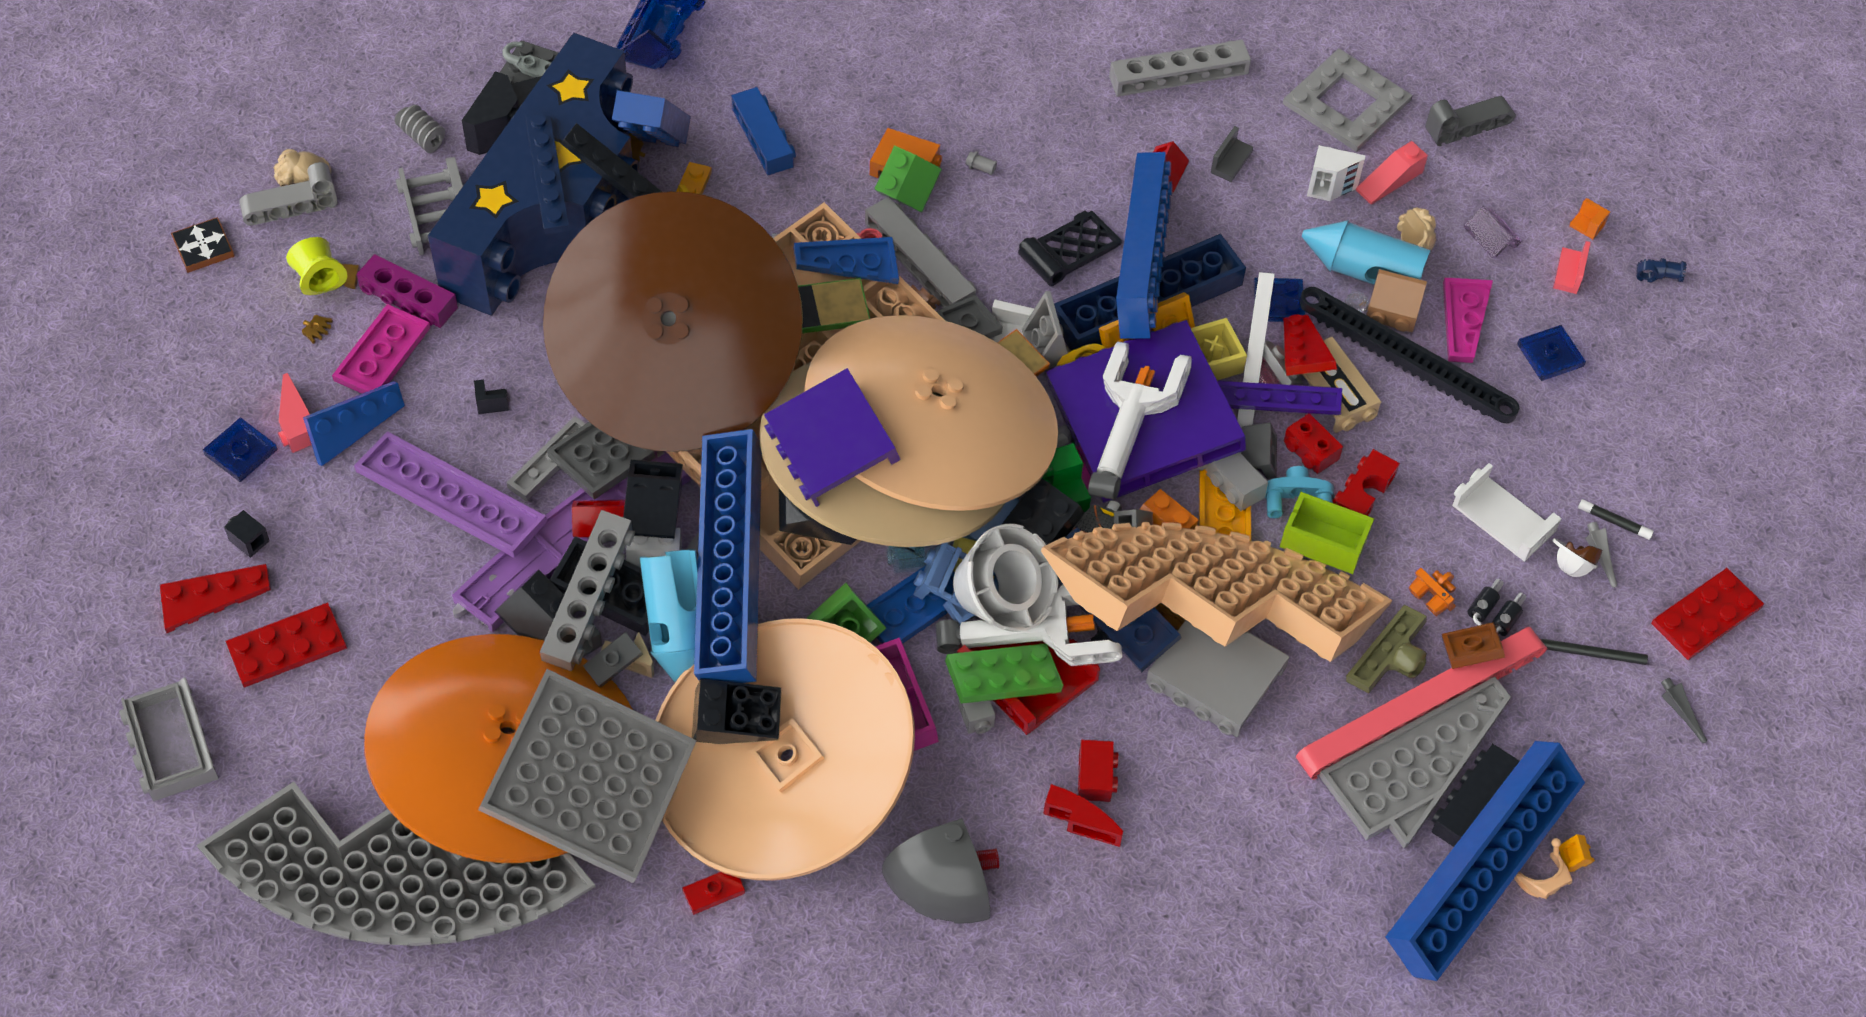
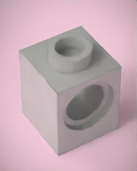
M959 700L958 707L968 734L974 732L982 734L994 727L995 713L990 700L962 704Z

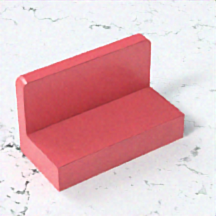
M1585 242L1582 252L1562 248L1553 285L1554 289L1577 294L1584 276L1591 242Z

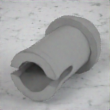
M975 151L969 153L966 165L969 166V169L975 168L992 175L996 169L997 161L979 155V152Z

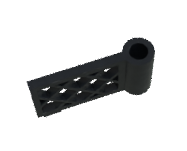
M1085 210L1075 215L1073 221L1038 239L1035 237L1025 238L1019 245L1018 254L1052 287L1061 282L1067 274L1120 246L1122 240L1093 211L1087 212ZM1091 219L1097 225V229L1083 227V224ZM1069 231L1079 233L1078 239L1065 237V233ZM1082 234L1096 236L1095 241L1081 239ZM1099 236L1109 237L1112 242L1108 244L1098 242ZM1054 241L1060 242L1061 245L1060 248L1050 247L1047 243ZM1064 243L1077 245V251L1063 249ZM1080 246L1094 248V251L1092 253L1080 252ZM1062 256L1076 258V261L1068 265L1062 259Z

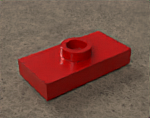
M719 872L682 887V892L693 915L745 894V889L740 878Z

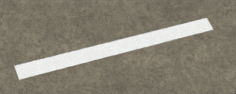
M1259 272L1243 382L1259 383L1275 275L1273 273ZM1239 409L1237 421L1241 428L1253 425L1255 410Z

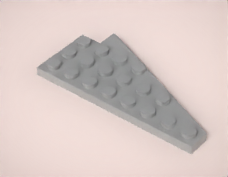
M1493 677L1322 770L1319 777L1366 841L1389 828L1402 847L1406 848L1506 707L1511 696L1496 677Z

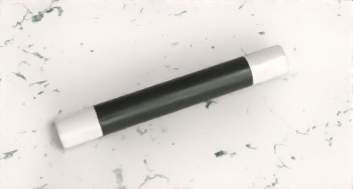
M1582 499L1578 506V509L1650 540L1654 532Z

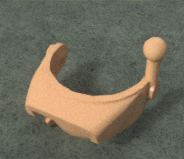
M1554 838L1551 842L1553 852L1550 853V857L1559 868L1553 877L1544 880H1534L1524 876L1519 871L1514 878L1526 893L1534 897L1547 899L1549 895L1555 894L1561 887L1566 884H1572L1570 872L1559 854L1561 841L1558 838Z

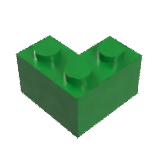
M1073 443L1056 448L1053 460L1042 478L1079 504L1082 510L1086 512L1090 508L1091 497L1081 478L1083 462Z

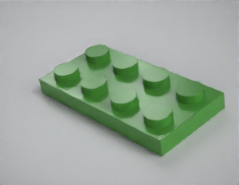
M1047 644L947 654L945 659L961 704L1058 693L1063 688V683Z

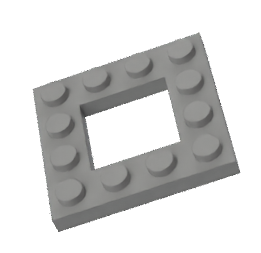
M1338 48L1283 99V104L1357 152L1411 101L1412 95ZM1341 78H1344L1376 99L1353 122L1319 100Z

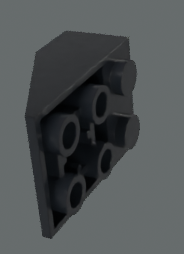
M631 459L623 518L631 520L632 530L635 531L634 536L675 539L682 490L683 464Z
M700 678L695 689L692 738L697 740L696 742L712 744L778 740L781 687Z

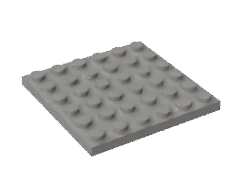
M547 669L478 810L634 883L697 740Z

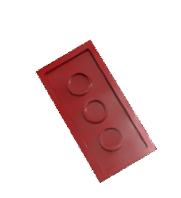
M1725 568L1654 618L1651 624L1687 660H1690L1759 611L1764 603L1728 568Z
M328 602L225 641L243 688L347 649Z

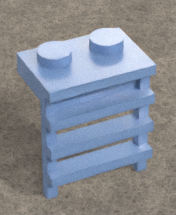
M948 542L939 544L934 550L930 548L923 561L927 564L924 572L920 570L915 578L914 585L917 587L913 595L923 599L929 592H932L964 609L958 602L954 591L951 595L944 590L958 558L963 560L967 554L962 552L961 548L949 545Z

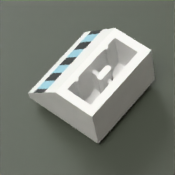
M1319 145L1307 196L1331 201L1355 190L1359 184L1365 155Z

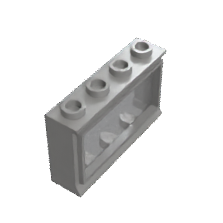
M186 677L179 682L125 700L121 698L124 709L119 710L124 726L129 725L130 732L126 733L130 748L135 747L137 752L136 755L132 756L137 771L142 770L144 776L139 778L143 793H149L153 801L218 780V775L211 760L212 756L204 737L205 733L191 695L192 691Z

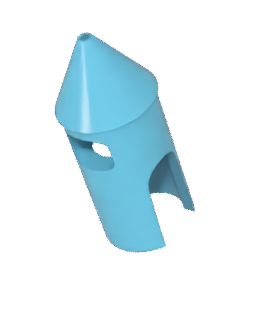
M1349 220L1306 229L1301 236L1330 272L1335 271L1375 285L1379 269L1421 280L1425 263L1431 251L1430 249L1350 223Z
M695 549L665 552L666 556L640 557L652 647L650 653L674 682L677 681L684 671L694 665L698 573Z

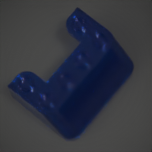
M639 0L615 48L624 51L625 62L651 69L663 68L670 59L675 60L682 51L680 48L681 42L676 40V38L684 30L685 20L695 10L697 12L700 11L705 5L706 0Z

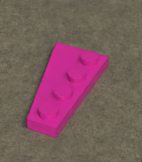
M1444 278L1443 293L1449 362L1473 363L1493 280Z

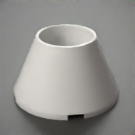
M1003 524L987 530L959 564L953 579L954 592L960 605L977 617L1006 631H1025L1038 626L1051 612L1053 596L1058 591V576L1041 552L1042 547L1046 546V544L1037 534L1030 533L1023 529L1024 526ZM993 571L995 572L998 580L999 592L996 590V587L994 585Z

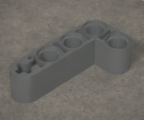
M1503 96L1490 98L1456 110L1444 99L1436 102L1430 108L1425 128L1437 146H1442V143L1448 144L1461 140V137L1464 136L1467 138L1483 133V130L1489 131L1508 125L1515 119L1516 114Z

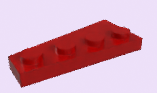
M1295 314L1283 318L1286 376L1337 370L1336 360L1308 315Z
M263 564L160 584L166 634L176 630V627L199 620L198 618L212 612L215 614L225 610L224 608L229 605L242 603L270 591L267 565Z

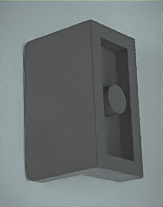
M1236 126L1233 127L1214 154L1211 167L1212 174L1229 182L1233 181L1253 152V146L1237 139L1239 128Z
M1271 422L1243 426L1241 429L1245 435L1246 450L1241 451V454L1255 469H1262L1267 479L1277 478V434Z

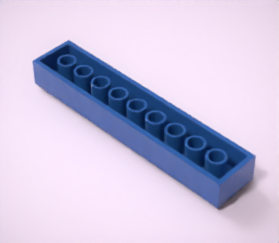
M1166 152L1137 153L1116 297L1120 339L1150 338L1151 329L1156 328V313H1158L1157 297H1160L1159 282L1162 281L1161 267L1164 265L1163 253H1165V238H1167V224H1169V210L1171 208L1170 196H1172V181H1169L1171 162H1166Z
M753 429L702 436L694 675L698 680L702 678L737 683L757 682L762 452L760 440Z
M1535 741L1385 936L1413 977L1438 981L1585 784L1582 776L1560 743Z

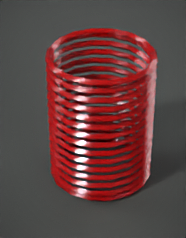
M996 848L976 851L983 871L986 869H999V856Z

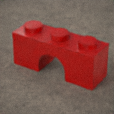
M1373 449L1368 457L1363 456L1357 466V473L1349 475L1345 483L1346 489L1343 492L1338 491L1333 504L1369 516L1376 498L1367 494L1364 489L1373 488L1385 493L1396 477L1400 463Z

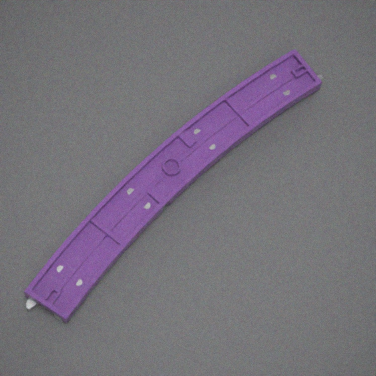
M654 451L656 458L651 460L676 463L665 451ZM684 470L682 472V485L692 480ZM628 477L595 500H625ZM581 488L545 515L547 523L515 558L503 551L494 556L452 595L453 601L456 604L453 609L454 618H459L469 611L481 621V625L484 623L489 631L494 632L504 622L494 611L530 575L540 570L550 580L574 539L572 535L573 501L594 499ZM578 537L587 542L589 540V537Z

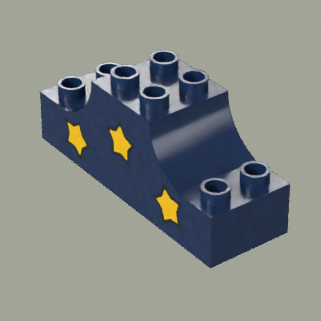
M573 32L428 234L438 286L454 293L457 303L492 316L502 301L511 303L515 299L520 289V277L538 267L558 263L568 245L585 226L606 210L630 200L560 144L577 123L637 172L639 171V161L632 158L631 138L623 134L628 131L618 127L619 124L612 120L617 90L631 92L633 85L632 74L626 73L625 53L623 50ZM550 112L570 232L544 234L525 118L527 114Z

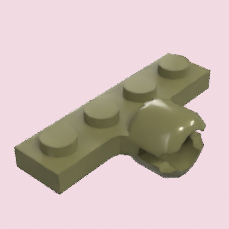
M1403 605L1346 675V682L1369 694L1389 670H1395L1408 678H1416L1426 664L1427 660L1425 657L1427 653L1410 642L1426 624L1427 616Z

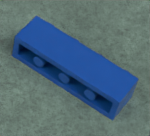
M758 87L732 94V111L767 176L793 168V158H796L795 149L792 144H788L785 130L779 128L777 116L774 111H770L767 97L761 95Z

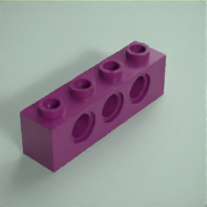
M376 254L357 273L360 289L365 294H373L379 297L385 304H393L402 311L429 322L430 326L435 325L441 328L458 309L454 293Z

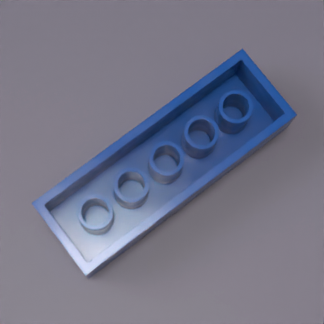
M617 90L612 120L619 124L618 127L623 128V130L628 131L633 136H637V138L642 139L644 142L656 143V140H661L665 145L679 147V143L686 144L691 119L690 115L665 98Z

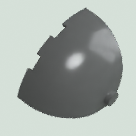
M962 818L928 829L909 838L896 847L884 860L882 874L894 894L914 908L916 912L934 920L952 921L956 924L975 923L990 919V901L985 878L976 850Z

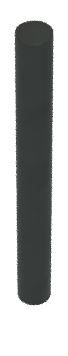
M1541 639L1546 645L1547 650L1642 665H1646L1648 661L1647 654Z

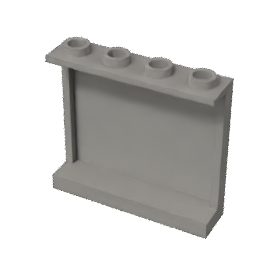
M1186 620L1178 630L1182 638L1154 662L1148 671L1146 683L1154 692L1163 693L1170 697L1177 706L1187 707L1194 711L1199 719L1203 721L1209 720L1214 723L1222 733L1238 737L1241 727L1278 675L1281 676L1285 671L1290 656L1249 632H1245L1224 647Z

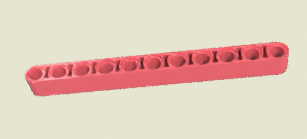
M1531 627L1524 628L1501 641L1505 658L1455 669L1450 668L1307 745L1298 752L1296 759L1308 776L1315 780L1322 770L1493 677L1499 680L1510 674L1512 669L1517 670L1534 661L1532 658L1541 657L1546 652L1547 647Z

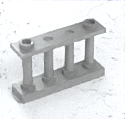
M455 157L447 158V169H443V172L405 179L403 168L398 169L400 178L395 180L398 192L404 193L414 232L409 234L412 248H418L419 256L424 255L422 243L429 242L428 234L430 232L420 234L417 225L438 221L446 209L415 216L413 207L448 199L454 200L463 187ZM444 181L451 183V187H448V190L410 198L408 190L410 188Z

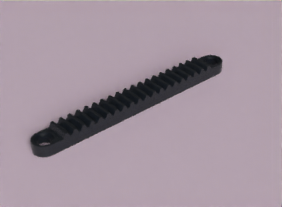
M1307 287L1302 291L1299 305L1306 313L1317 318L1318 323L1324 322L1327 328L1333 327L1336 333L1342 332L1343 337H1351L1353 343L1358 341L1360 347H1368L1369 352L1375 351L1378 357L1384 356L1387 362L1393 361L1394 366H1402L1404 372L1409 370L1413 377L1419 376L1420 381H1428L1429 386L1435 385L1438 391L1444 390L1447 396L1453 395L1456 401L1462 400L1463 405H1470L1473 410H1479L1484 416L1488 415L1501 423H1511L1516 419L1520 407L1518 402L1511 396L1316 287ZM1309 296L1315 297L1318 303L1311 304L1306 298ZM1500 406H1508L1511 408L1512 413H1503L1500 410Z

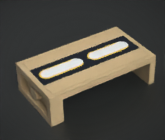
M1330 337L1323 340L1336 360L1337 370L1306 373L1303 376L1311 386L1342 388L1341 415H1333L1336 419L1333 431L1335 433L1342 430L1349 431L1362 421H1372L1378 415L1381 404L1380 399L1335 339Z

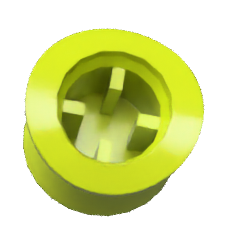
M310 237L294 244L287 253V263L301 277L299 286L301 292L305 295H318L341 287L347 280L346 269L338 260L332 258L330 244L324 238Z

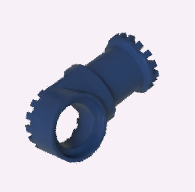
M1661 258L1660 261L1650 259L1646 261L1644 259V261L1641 260L1637 264L1636 277L1639 281L1647 280V282H1654L1657 279H1663V277L1683 282L1685 277L1683 273H1686L1684 270H1686L1687 264L1685 261L1680 263L1666 261L1665 258ZM1644 270H1651L1649 273L1643 272Z

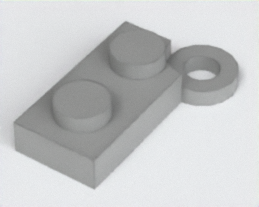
M1265 341L1263 357L1281 384L1301 386L1303 383L1299 378L1300 374L1286 376L1285 351L1279 345L1275 346L1272 342Z

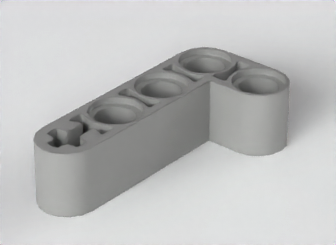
M322 162L310 165L307 169L309 181L242 196L239 204L244 223L252 226L275 221L280 217L284 219L302 215L303 212L307 214L325 210L326 207L334 208L337 205V197L328 165Z

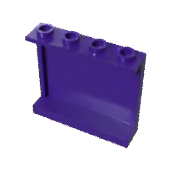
M848 368L764 414L768 422L764 426L771 440L777 438L780 444L776 446L783 460L789 459L791 464L787 467L794 480L800 478L803 485L799 486V489L806 501L812 499L816 507L819 506L817 497L879 462L888 459L892 465L901 460L895 446Z

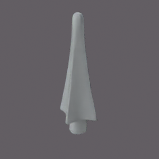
M1597 522L1589 523L1587 527L1590 534L1585 539L1589 546L1603 550L1599 562L1611 586L1615 588L1617 587V582L1612 567L1606 528L1600 530Z

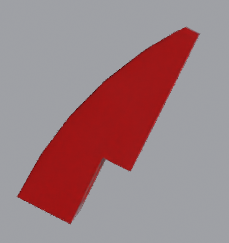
M1053 784L1050 785L1044 805V815L1068 821L1067 832L1120 847L1124 831L1111 817L1085 798Z

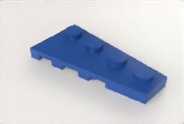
M893 237L794 243L793 250L797 270L892 284L899 283Z
M390 382L303 417L317 463L320 466L329 462L405 406L398 382Z

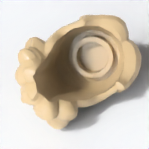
M286 149L279 156L278 163L273 167L274 177L277 183L280 184V187L309 181L307 169L314 163L322 162L327 164L330 174L331 166L323 157H319L314 153Z
M1416 207L1412 210H1407L1406 214L1400 215L1397 229L1401 232V240L1430 250L1434 248L1436 242V223L1434 216L1430 215L1428 210Z

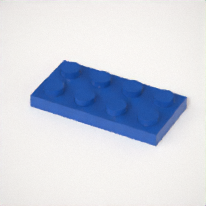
M926 565L867 604L886 627L876 637L881 644L900 638L903 644L948 613L943 606L947 600L929 592L923 599L913 595L917 587L914 585L915 578L920 570L924 572ZM954 571L944 590L951 595L954 591Z

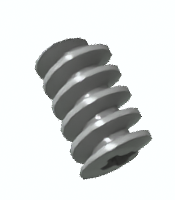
M419 105L405 107L395 116V124L427 153L435 152L442 144L446 133L445 129L439 126V123L434 121Z

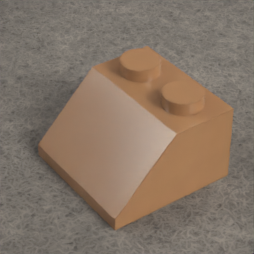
M1379 269L1367 316L1399 331L1413 332L1427 281Z

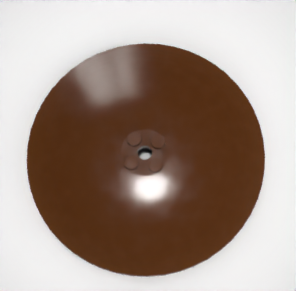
M672 191L647 194L624 201L606 210L585 226L568 245L557 263L547 289L543 315L544 342L550 366L561 390L578 412L595 427L617 440L639 448L665 452L701 449L702 436L745 430L756 422L777 400L793 372L800 350L803 327L802 302L796 278L785 254L770 234L749 215L726 202L706 195ZM667 312H673L676 315V321L672 326H665L662 322V317Z

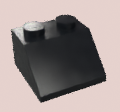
M537 570L494 612L518 636L543 640L549 632L564 594L540 570Z

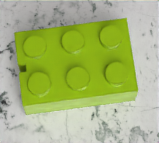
M1300 492L1293 512L1285 526L1279 547L1291 549L1307 558L1353 574L1367 542L1374 518Z

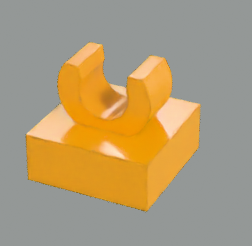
M1576 834L1559 846L1561 859L1564 861L1569 872L1586 867L1595 861L1591 857L1589 851L1591 847L1587 844L1585 835Z

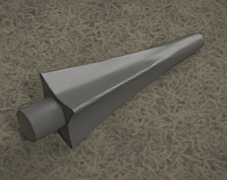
M1671 678L1663 680L1661 684L1666 691L1662 695L1664 700L1686 722L1702 743H1706L1707 739L1693 713L1682 683L1675 686Z

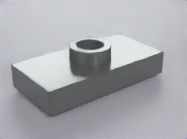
M625 632L585 663L583 667L597 685L602 687L641 657L643 653Z

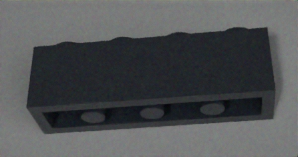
M1493 743L1487 752L1482 749L1474 761L1476 764L1474 770L1467 769L1460 780V783L1463 785L1459 790L1454 788L1446 799V802L1449 803L1445 809L1440 807L1431 821L1435 823L1432 833L1454 847L1520 760Z

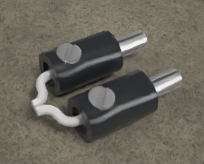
M1496 579L1491 587H1484L1467 610L1468 615L1473 618L1477 625H1482L1481 622L1487 618L1499 601L1500 595L1498 592L1504 584L1502 580ZM1518 593L1513 601H1506L1491 622L1494 623L1497 633L1501 636H1506L1523 613L1521 605L1526 599L1525 594L1522 596L1523 593Z

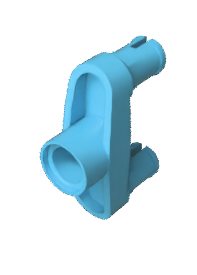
M1304 466L1290 467L1286 471V477L1268 481L1265 496L1267 516L1269 518L1281 517L1283 514L1282 498L1295 499V496L1299 497L1300 492L1333 503L1332 499L1335 497L1334 486L1328 481L1310 478L1309 470Z

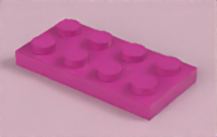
M387 304L333 373V381L361 394L390 383L430 330V323Z

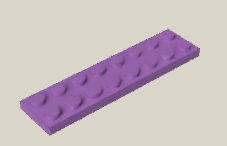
M388 431L354 465L357 473L514 558L547 523V518L542 513Z

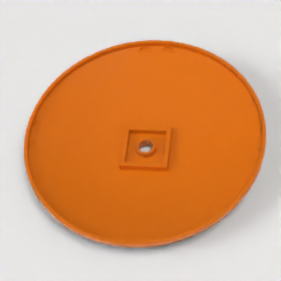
M485 634L441 643L416 655L398 668L382 686L372 703L364 735V755L371 782L385 806L404 826L425 841L445 851L466 858L496 863L541 861L566 854L568 852L489 816L478 809L547 669L633 710L618 686L610 680L604 686L599 687L583 667L588 662L585 658H582L579 665L575 663L572 671L542 661L540 650L544 640L510 634ZM504 727L512 728L515 732L512 734H505L500 729Z

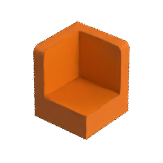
M1586 198L1582 203L1579 213L1570 222V227L1593 240L1606 225L1610 211Z

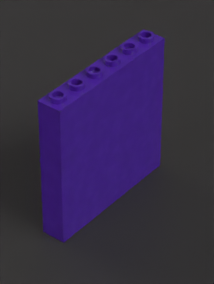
M1187 320L1172 323L1168 327L1157 331H1151L1150 338H1136L1123 342L1129 345V362L1121 381L1135 383L1140 369L1149 366L1151 370H1155L1150 387L1158 388L1159 391L1163 392L1175 358L1180 355L1190 356L1192 363L1178 405L1162 413L1144 416L1121 478L1117 498L1246 450L1245 435ZM1114 347L1104 348L1098 353L1087 357H1080L1073 362L1055 366L1051 370L1046 371L1048 386L1090 476H1092L1093 472H1097L1120 410L1106 392L1103 379ZM1100 497L1103 503L1112 500Z

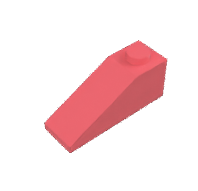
M1410 141L1394 151L1356 188V191L1372 205L1422 174L1428 155L1413 141Z
M285 373L282 379L279 424L282 431L278 432L283 446L289 445L292 453L312 445L303 417L310 415L289 374Z

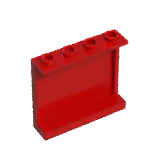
M1069 638V643H1070V644H1072V643H1078V642L1075 641L1074 639H1070V638ZM1043 641L975 647L970 649L966 645H964L959 650H957V653L1046 643ZM1047 645L1063 683L1061 692L993 701L1028 735L1098 682L1100 674L1099 665L1070 666L1056 655L1053 648Z

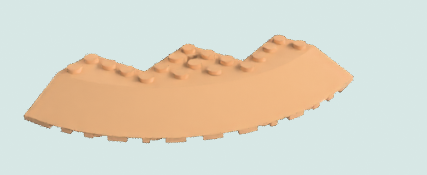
M1142 522V525L1136 528L1132 527L1130 523L1113 524L1111 529L1096 527L1089 533L1077 532L1073 538L1067 539L1062 537L1042 547L1041 550L1074 601L1116 631L1162 603L1170 608L1172 612L1190 622L1192 626L1200 629L1215 642L1225 647L1267 618L1277 628L1286 631L1296 638L1299 643L1305 644L1321 658L1331 662L1353 646L1392 602L1391 599L1367 584L1363 583L1360 586L1350 581V575L1342 571L1340 574L1326 569V564L1315 560L1308 561L1303 559L1304 555L1286 548L1285 551L1270 547L1271 542L1249 541L1250 536L1236 532H1230V535L1215 533V528L1196 525L1195 529L1182 528L1180 523H1162V526L1150 525L1149 522Z

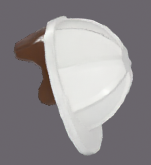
M1556 538L1552 540L1559 546L1557 563L1560 569L1568 575L1581 577L1598 567L1597 563L1601 557L1602 549L1593 546L1585 548L1579 546L1575 549L1571 541L1566 544Z

